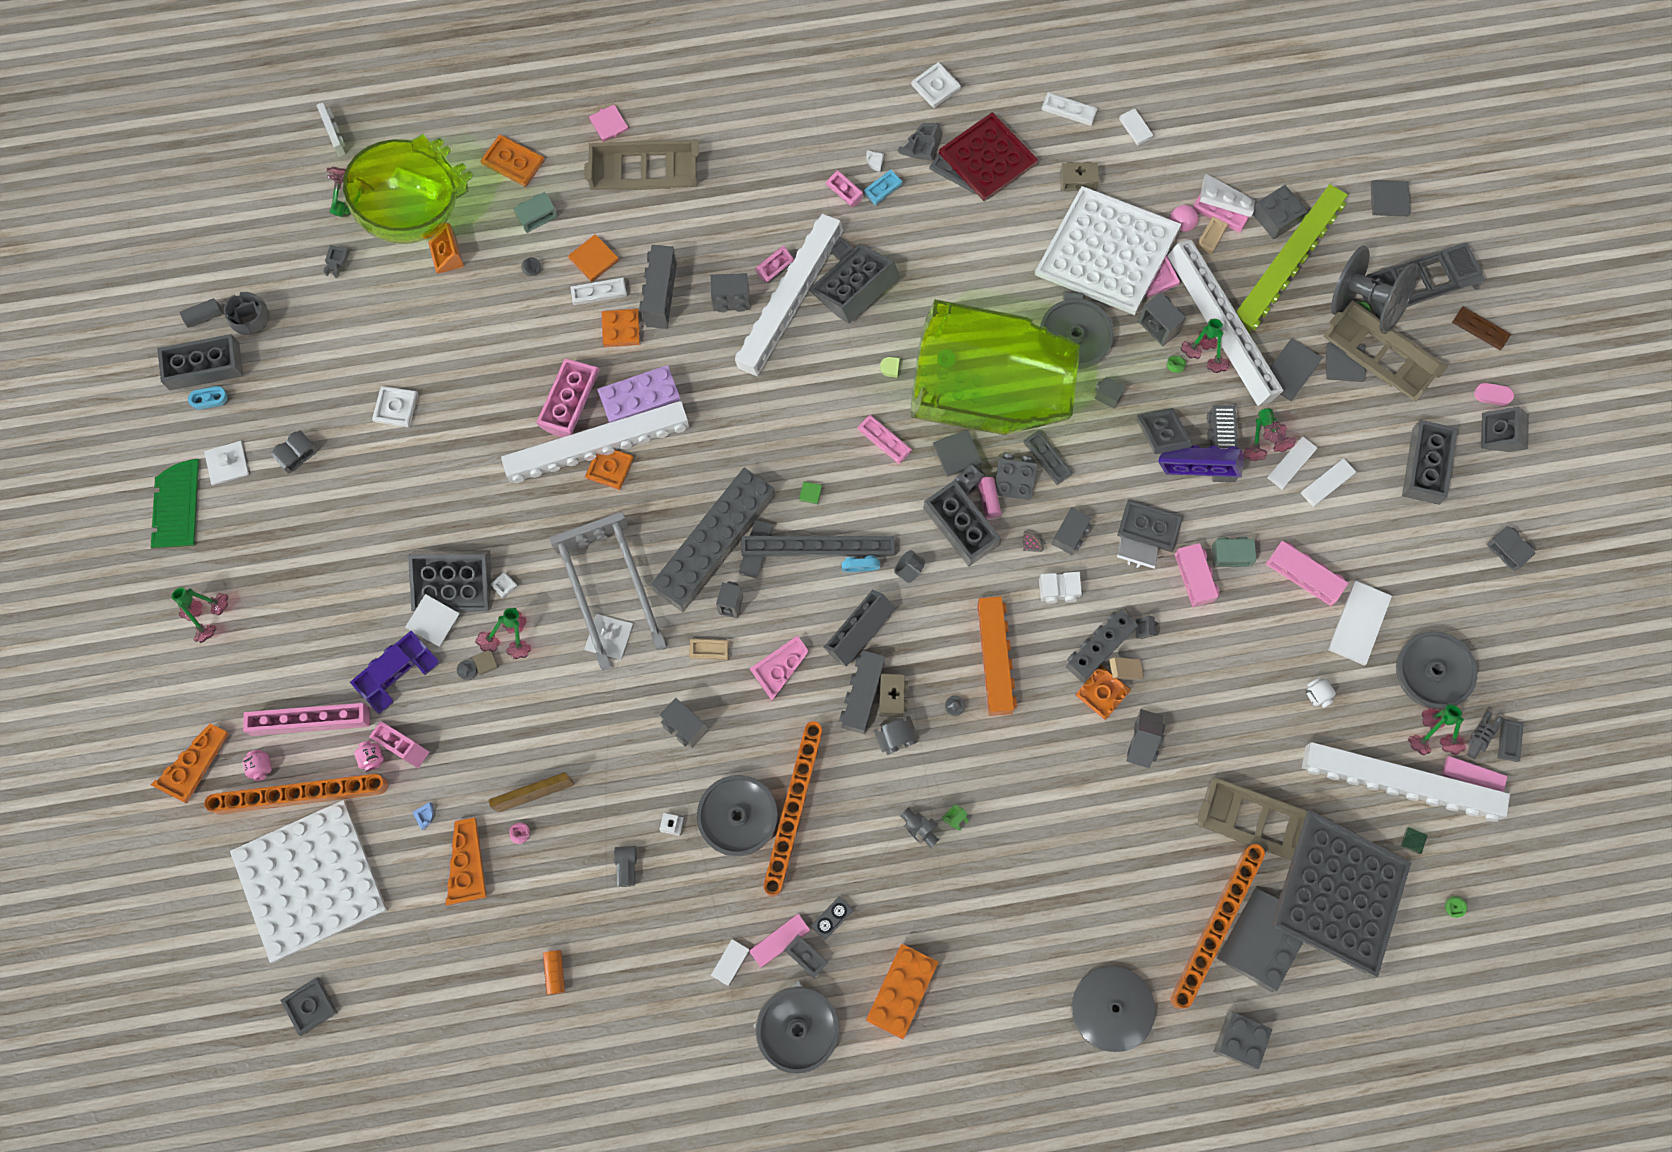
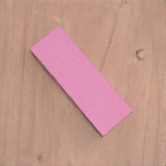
M1200 195L1193 206L1196 212L1210 219L1213 216L1229 224L1228 228L1241 233L1249 218L1242 214L1199 202Z
M869 415L858 426V430L898 464L912 452L910 447L872 415Z
M1450 756L1446 757L1442 776L1501 792H1504L1507 780L1505 775Z
M797 914L749 950V952L762 968L781 954L797 934L803 937L810 932V929L800 915Z

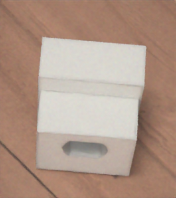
M663 813L660 832L680 836L684 818ZM669 820H674L673 827H668Z

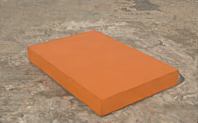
M501 134L498 135L480 160L482 165L524 187L528 185L545 161L543 156Z

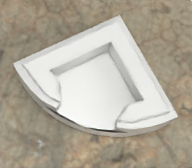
M867 150L866 158L869 166L875 171L880 172L884 154Z

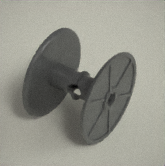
M1363 245L1353 253L1340 275L1332 298L1331 312L1333 315H1336L1337 312L1342 313L1357 294L1367 297L1368 301L1375 300L1384 304L1379 327L1382 334H1388L1395 327L1409 303L1417 281L1418 266L1417 264L1408 265L1401 272L1393 286L1382 283L1380 278L1377 280L1365 276L1369 265L1370 252L1368 247Z

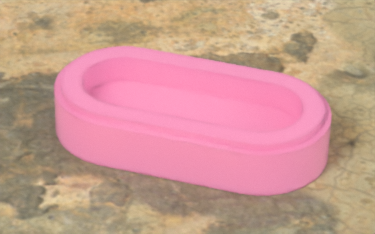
M1482 383L1474 391L1475 398L1483 403L1505 406L1514 398L1513 391L1509 387Z

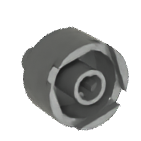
M910 715L906 717L907 721L901 718L882 726L880 732L878 729L873 730L882 753L886 752L889 755L899 750L898 747L904 745L906 748L917 743L916 739L919 736Z

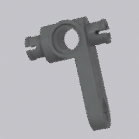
M909 807L900 815L906 822L905 828L920 844L925 842L929 848H932L940 840L933 834L937 823L932 818L927 820L919 812L914 814Z

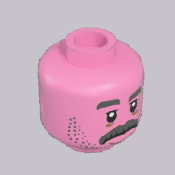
M371 741L360 743L359 748L354 752L358 767L365 769L366 772L381 767L380 764L384 760L379 744L371 743Z
M262 750L251 751L243 759L245 775L250 779H254V781L266 779V776L272 771L270 757Z

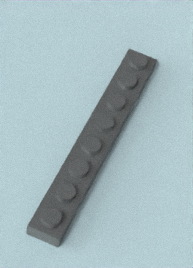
M741 536L742 556L895 555L894 536Z

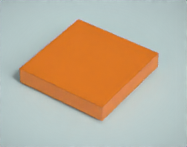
M596 234L568 255L569 260L591 282L619 261V258Z
M616 449L610 455L597 454L596 458L591 461L585 478L620 490L634 456Z

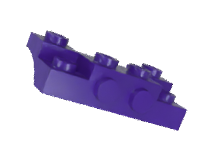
M410 631L394 645L388 646L379 658L370 661L368 667L351 680L350 683L372 708L380 714L395 702L385 691L414 665L426 675L440 662L422 641Z

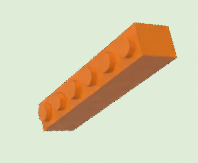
M1002 596L978 598L977 608L989 716L1013 714L1014 708H1017L1016 697L1012 696L1015 682L1014 677H1010V670H1013L1012 659H1008V651L1011 650L1010 640H1006V633L1009 631L1008 621H1004L1006 603L1002 602Z

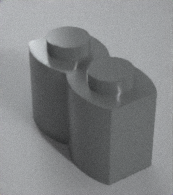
M300 430L291 433L286 442L276 445L270 454L289 474L315 455L318 450Z
M1509 526L1502 529L1487 543L1491 551L1499 556L1514 572L1536 554L1533 546L1523 541L1518 531Z

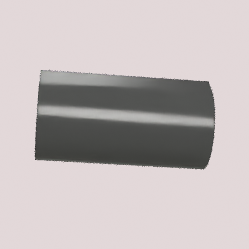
M212 298L179 313L185 325L189 328L222 315L223 310L221 305Z

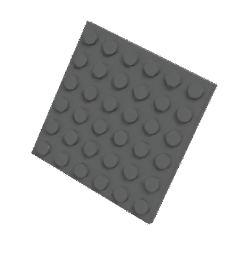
M1307 811L1271 926L1371 977H1378L1411 862L1313 811Z

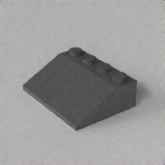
M859 243L810 287L809 291L837 317L850 324L901 276L893 260Z
M414 550L408 554L411 611L417 609L425 594L454 611H489L491 582L490 550Z
M1255 888L1217 959L1266 990L1276 992L1303 942L1271 926L1279 899Z

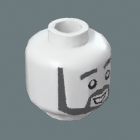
M1318 678L1307 684L1308 688L1305 693L1313 706L1321 705L1325 708L1333 703L1332 698L1335 697L1336 692L1327 679L1322 680Z

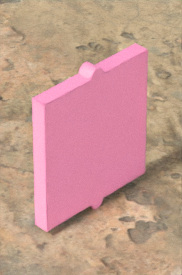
M615 105L604 110L600 109L599 112L589 116L591 123L603 142L629 130Z

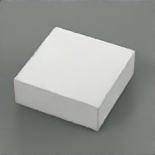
M505 572L490 584L503 599L518 587Z

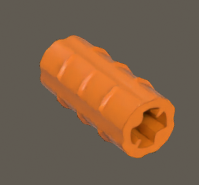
M562 951L543 952L546 995L565 993Z

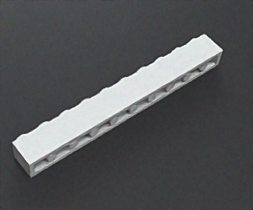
M821 214L819 220L815 221L813 230L806 236L802 248L797 251L796 258L790 263L786 275L781 278L779 287L776 292L772 293L770 302L763 308L762 315L754 323L750 335L745 338L742 349L736 353L735 362L738 369L755 376L759 375L831 253L832 247L840 238L843 232L840 220Z
M1188 240L1178 243L1167 257L1207 323L1213 318L1219 319L1223 323L1221 331L1224 334L1221 346L1257 406L1272 402L1284 390L1193 241Z
M678 401L501 456L510 484L520 483L524 479L536 478L549 471L555 472L565 466H575L578 462L593 460L597 454L610 455L614 453V449L625 450L639 443H648L655 438H664L674 432H683L689 428L682 402Z
M1313 742L1305 747L1302 769H1306L1310 774L1319 775L1321 773L1327 775V778L1332 780H1339V778L1347 780V783L1351 785H1367L1366 788L1370 790H1386V793L1398 796L1401 794L1405 795L1406 799L1418 801L1420 799L1426 801L1428 805L1446 806L1447 810L1466 811L1467 815L1485 816L1486 820L1498 822V820L1507 817L1509 793Z

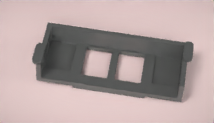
M1467 242L1394 267L1367 274L1366 276L1374 280L1380 278L1382 283L1393 286L1401 272L1408 265L1417 264L1418 273L1427 290L1412 295L1407 307L1470 286L1477 290L1485 281L1482 275L1483 272ZM1440 262L1450 283L1434 288L1424 267ZM1362 296L1366 302H1369L1367 297ZM1372 300L1370 303L1377 318L1380 319L1384 304Z

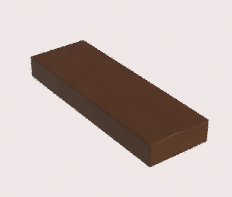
M1463 306L1452 321L1453 324L1500 351L1511 336L1509 332Z

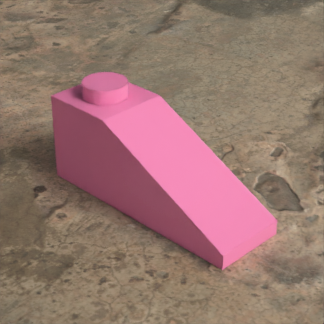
M382 721L379 722L369 738L416 768L420 767L429 754V751Z

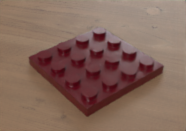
M993 112L945 144L938 151L940 156L984 202L1038 164V159Z

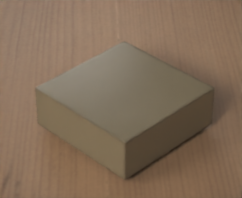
M491 649L472 656L479 675L498 668Z

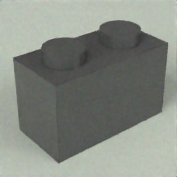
M1071 507L1057 531L1052 545L1071 555L1074 550L1078 551L1083 543L1081 540L1082 535H1087L1092 526L1089 524L1091 517Z
M732 581L722 582L716 603L719 615L738 619L743 601L742 588L738 583Z

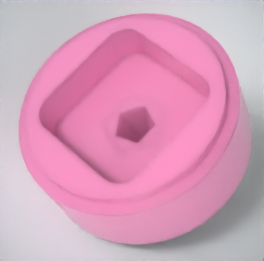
M524 823L512 825L509 830L511 841L517 844L525 843L530 837L529 827Z

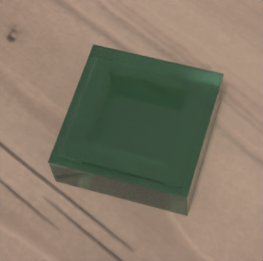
M1408 827L1405 830L1400 847L1420 855L1423 852L1428 835Z

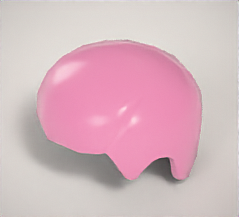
M1180 205L1171 212L1169 220L1181 224L1179 231L1188 232L1197 225L1198 214L1191 206Z

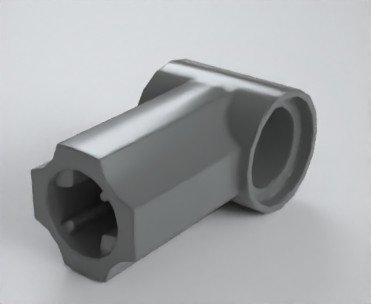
M636 846L615 847L614 859L615 865H617V887L635 886Z

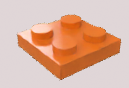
M638 309L602 311L603 347L640 345Z

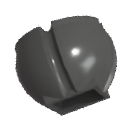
M240 292L239 296L234 294L227 300L224 306L227 324L240 334L252 335L255 331L260 332L263 328L267 327L269 311L266 303L253 293ZM257 313L256 319L247 323L243 322L242 317Z

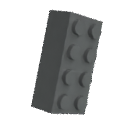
M651 245V251L647 253L649 265L648 268H645L644 273L646 284L642 286L644 299L640 301L639 311L642 312V320L645 321L646 327L668 329L677 268L675 251L673 246Z
M232 334L157 348L160 380L169 390L243 376L240 344Z
M1420 420L1413 427L1402 491L1403 497L1438 505L1448 497L1458 428Z
M955 480L924 501L923 509L968 566H971L999 546L1000 536Z

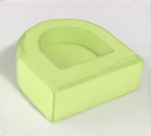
M884 358L880 363L881 373L888 377L897 378L900 358Z

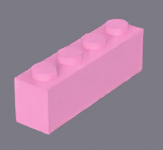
M1281 541L1266 562V565L1330 606L1337 602L1348 585V582L1341 575L1332 573L1325 565L1313 561L1308 554L1299 552L1288 542Z

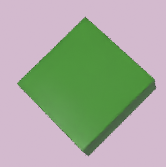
M803 481L799 501L818 505L822 485Z

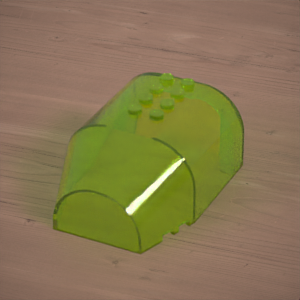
M934 299L927 314L919 343L911 398V418L999 435H1008L1067 421L1073 416L1080 345L1060 334L1056 336L1047 331L1048 328L1042 326V328L1037 326L1028 317Z

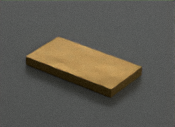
M563 772L496 796L488 801L490 807L499 813L572 787L574 783L573 779Z

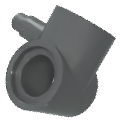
M970 463L954 480L968 496L976 489L985 473L978 466Z

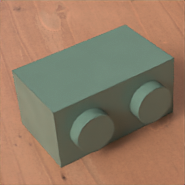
M545 192L537 194L532 199L521 202L513 208L517 219L526 233L558 217L553 204Z
M1220 537L1212 544L1213 567H1252L1256 562L1254 539H1248V537H1238L1236 539Z

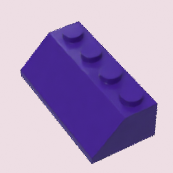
M1193 445L1190 448L1161 453L1158 462L1165 474L1242 477L1244 454L1237 447L1220 449L1217 446L1201 448Z

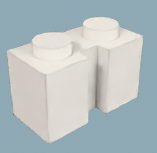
M1080 572L1040 575L1041 601L1053 604L1059 600L1071 603L1080 599L1082 595Z

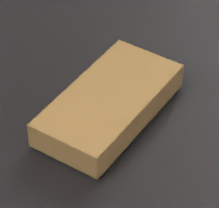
M1212 216L1196 248L1212 255L1229 224Z
M690 639L689 659L728 660L729 640Z
M1116 657L1109 659L1113 678L1133 680L1144 678L1140 659Z

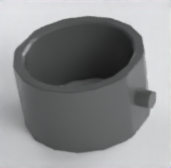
M909 550L899 559L894 573L907 583H910L921 573L925 565V559L914 551Z

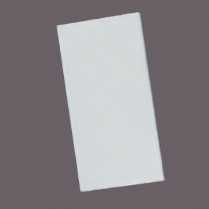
M1354 581L1328 650L1365 666L1392 596Z

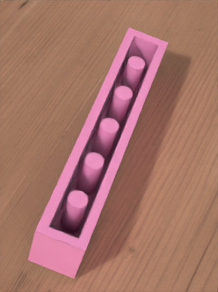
M364 703L244 712L243 732L250 736L370 727V707Z

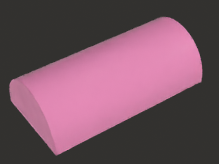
M565 358L536 422L537 425L543 430L559 437L572 435L599 374V368Z

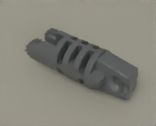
M1486 712L1468 742V745H1471L1467 753L1469 757L1476 759L1480 751L1485 752L1504 721L1503 717L1499 716L1492 727L1487 724L1492 717V712Z

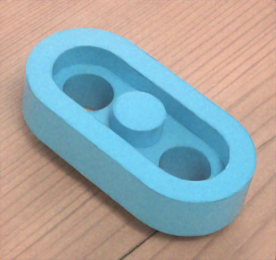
M219 386L195 390L188 396L189 404L197 410L221 406L228 399L225 390Z
M866 556L864 559L848 557L841 563L842 571L849 573L880 569V561L875 556Z

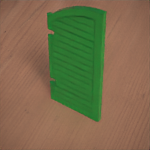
M199 459L177 463L155 477L154 488H159V492H155L153 498L152 528H157V532L151 533L150 548L195 546Z

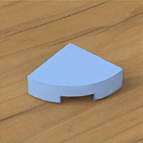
M431 802L412 812L422 830L429 826L434 816V808Z

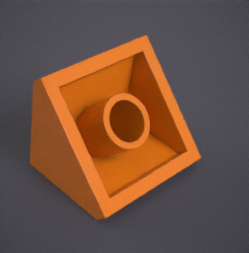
M446 223L428 242L436 273L464 267L456 235L450 223Z

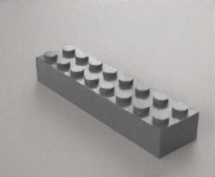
M744 467L650 584L652 590L684 612L741 540V536L745 535L754 521L774 498V487Z

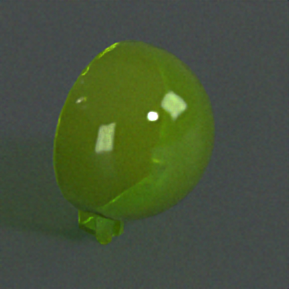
M422 134L413 140L392 139L380 141L367 146L357 153L348 164L344 173L343 193L347 207L355 221L370 235L393 244H412L432 237L444 227L452 215L456 199L468 193L467 182L471 180L473 174L470 171L464 172L466 166L463 163L454 167L451 166L444 158L449 155L451 149L448 146L442 147L444 141L441 138L430 142Z

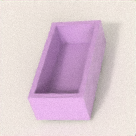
M668 365L597 389L609 423L681 401Z

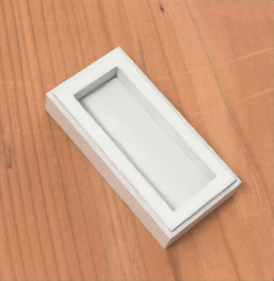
M1135 108L1120 115L1119 120L1137 146L1153 138L1152 132Z
M732 939L711 976L729 986L746 958L749 949Z

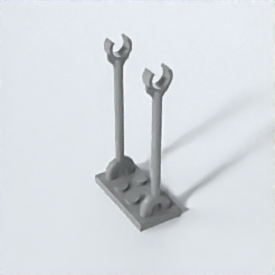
M623 512L549 538L557 554H561L602 671L612 667L601 644L569 550L575 547H586L590 544L589 542L595 540H605L611 534H616L651 629V636L657 651L666 648L623 530L629 528Z

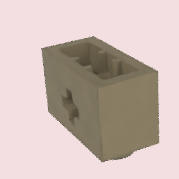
M1089 161L1084 163H1062L1060 170L1061 191H1079L1081 186L1094 191L1097 190L1099 183L1098 163Z
M881 674L879 716L903 717V712H907L908 700H904V692H908V681H904V675ZM892 692H896V699H892V696H890Z

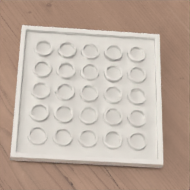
M1081 186L1039 263L1035 275L1135 315L1175 240L1181 224Z
M345 800L339 801L230 851L269 962L272 964L388 911Z

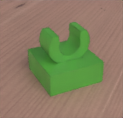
M955 804L941 818L947 825L958 831L962 830L959 827L961 821L969 822L966 817L968 813Z

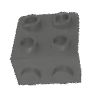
M1004 452L1003 455L999 454L995 481L998 496L1025 500L1031 499L1037 466L1036 459H1033V456L1030 455L1016 457L1014 456L1015 454Z

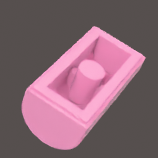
M838 170L825 182L831 190L852 208L858 205L863 198V192Z
M783 245L755 267V271L764 282H768L792 263L794 259Z
M993 477L982 478L978 488L984 516L986 519L997 518L1002 513L995 480Z

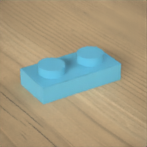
M889 170L864 189V194L876 206L902 186V180L892 170Z

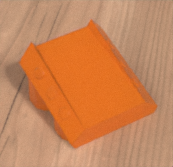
M1100 665L1075 695L1106 720L1129 694L1131 689L1120 679L1113 678L1112 672L1103 665Z

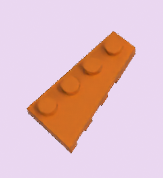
M209 723L191 742L190 747L186 751H182L178 759L171 766H168L163 771L162 776L158 780H154L151 786L184 803H188L229 733Z
M474 817L455 821L452 858L450 859V876L447 884L448 893L445 901L446 906L487 898L477 819Z

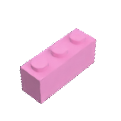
M1200 543L1179 548L1174 555L1192 607L1215 602L1219 597V588L1213 582V571L1206 562L1207 554L1205 549L1201 547Z

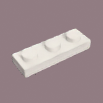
M323 102L317 104L338 156L345 155L343 147L346 145L341 136L338 137L337 133L340 131L336 122L333 123L331 120L334 118L331 109H326Z

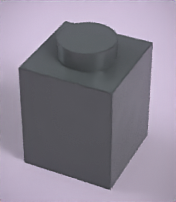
M1105 377L1103 382H1098L1094 390L1097 392L1094 399L1114 409L1126 387Z

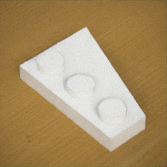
M1205 174L1199 202L1248 217L1252 216L1255 205L1254 199Z

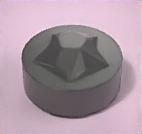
M529 257L522 262L521 268L525 275L531 277L540 272L541 265L536 258Z
M470 660L461 661L457 666L458 676L463 680L473 679L477 675L476 665Z
M951 696L947 699L945 710L949 715L959 716L964 711L965 703L961 697Z

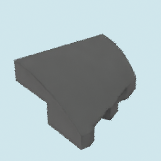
M922 123L917 128V131L908 138L909 142L904 147L900 146L898 148L899 154L916 159L933 160L943 133L939 123Z

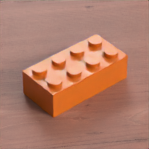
M901 943L865 1021L903 1040L938 965V961Z

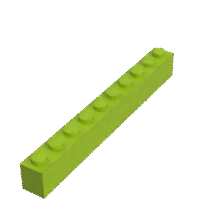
M1331 184L1327 186L1236 311L1248 333L1258 328L1261 323L1259 321L1261 316L1266 317L1271 309L1269 305L1271 303L1275 304L1280 297L1279 291L1281 289L1284 291L1290 283L1288 280L1290 276L1294 278L1300 268L1297 266L1300 263H1305L1309 257L1308 251H1313L1319 243L1316 241L1318 237L1323 238L1328 230L1326 226L1328 224L1332 225L1337 218V215H1335L1337 211L1341 212L1347 204L1344 202L1348 196L1346 193Z

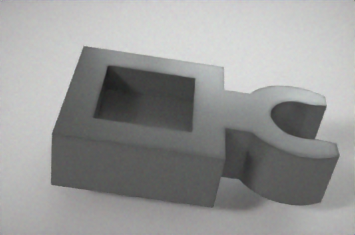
M330 245L325 259L326 264H328L324 268L326 276H329V273L334 271L333 276L335 278L339 277L340 272L338 269L339 267H345L350 253L347 248Z

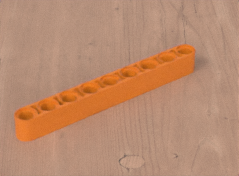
M816 721L808 722L804 728L763 887L765 893L770 897L778 896L783 889L822 738V727ZM810 728H817L819 733L816 736H811L808 734V730ZM810 746L814 749V752L811 755H806L803 753V749ZM805 765L809 768V771L806 774H800L798 768ZM797 784L804 787L803 792L795 793L793 791L794 786ZM790 804H797L799 810L796 813H791L788 811V807ZM786 823H791L794 825V829L792 832L787 833L784 832L783 826ZM780 843H787L789 849L786 852H780L778 850ZM776 862H781L784 865L781 872H775L772 869ZM776 882L779 888L775 892H770L767 889L768 884Z
M368 774L215 793L206 797L204 806L208 811L215 814H229L381 795L387 791L388 781L378 774ZM380 780V786L374 789V782ZM360 782L359 790L354 791V785ZM340 785V791L334 794L335 786ZM320 787V793L314 796V790ZM300 790L299 797L294 799V793ZM280 792V798L274 801L275 794ZM260 795L259 802L254 804V798ZM240 797L239 804L234 806L235 799ZM220 800L219 806L214 808V803Z
M1252 844L1242 851L1171 994L1170 1001L1175 1008L1185 1009L1193 1003L1264 859L1265 851L1260 845ZM1250 849L1256 851L1257 859L1250 857ZM1241 867H1245L1248 870V877H1244L1241 874ZM1233 885L1239 887V895H1235L1232 892ZM1224 902L1230 905V913H1226L1223 910ZM1215 920L1222 924L1221 931H1217L1214 928ZM1207 938L1213 942V948L1211 950L1207 949L1205 946V940ZM1197 957H1201L1204 960L1202 968L1196 965ZM1188 975H1192L1195 979V984L1192 987L1186 982ZM1180 993L1186 997L1184 1005H1180L1177 1001V996Z

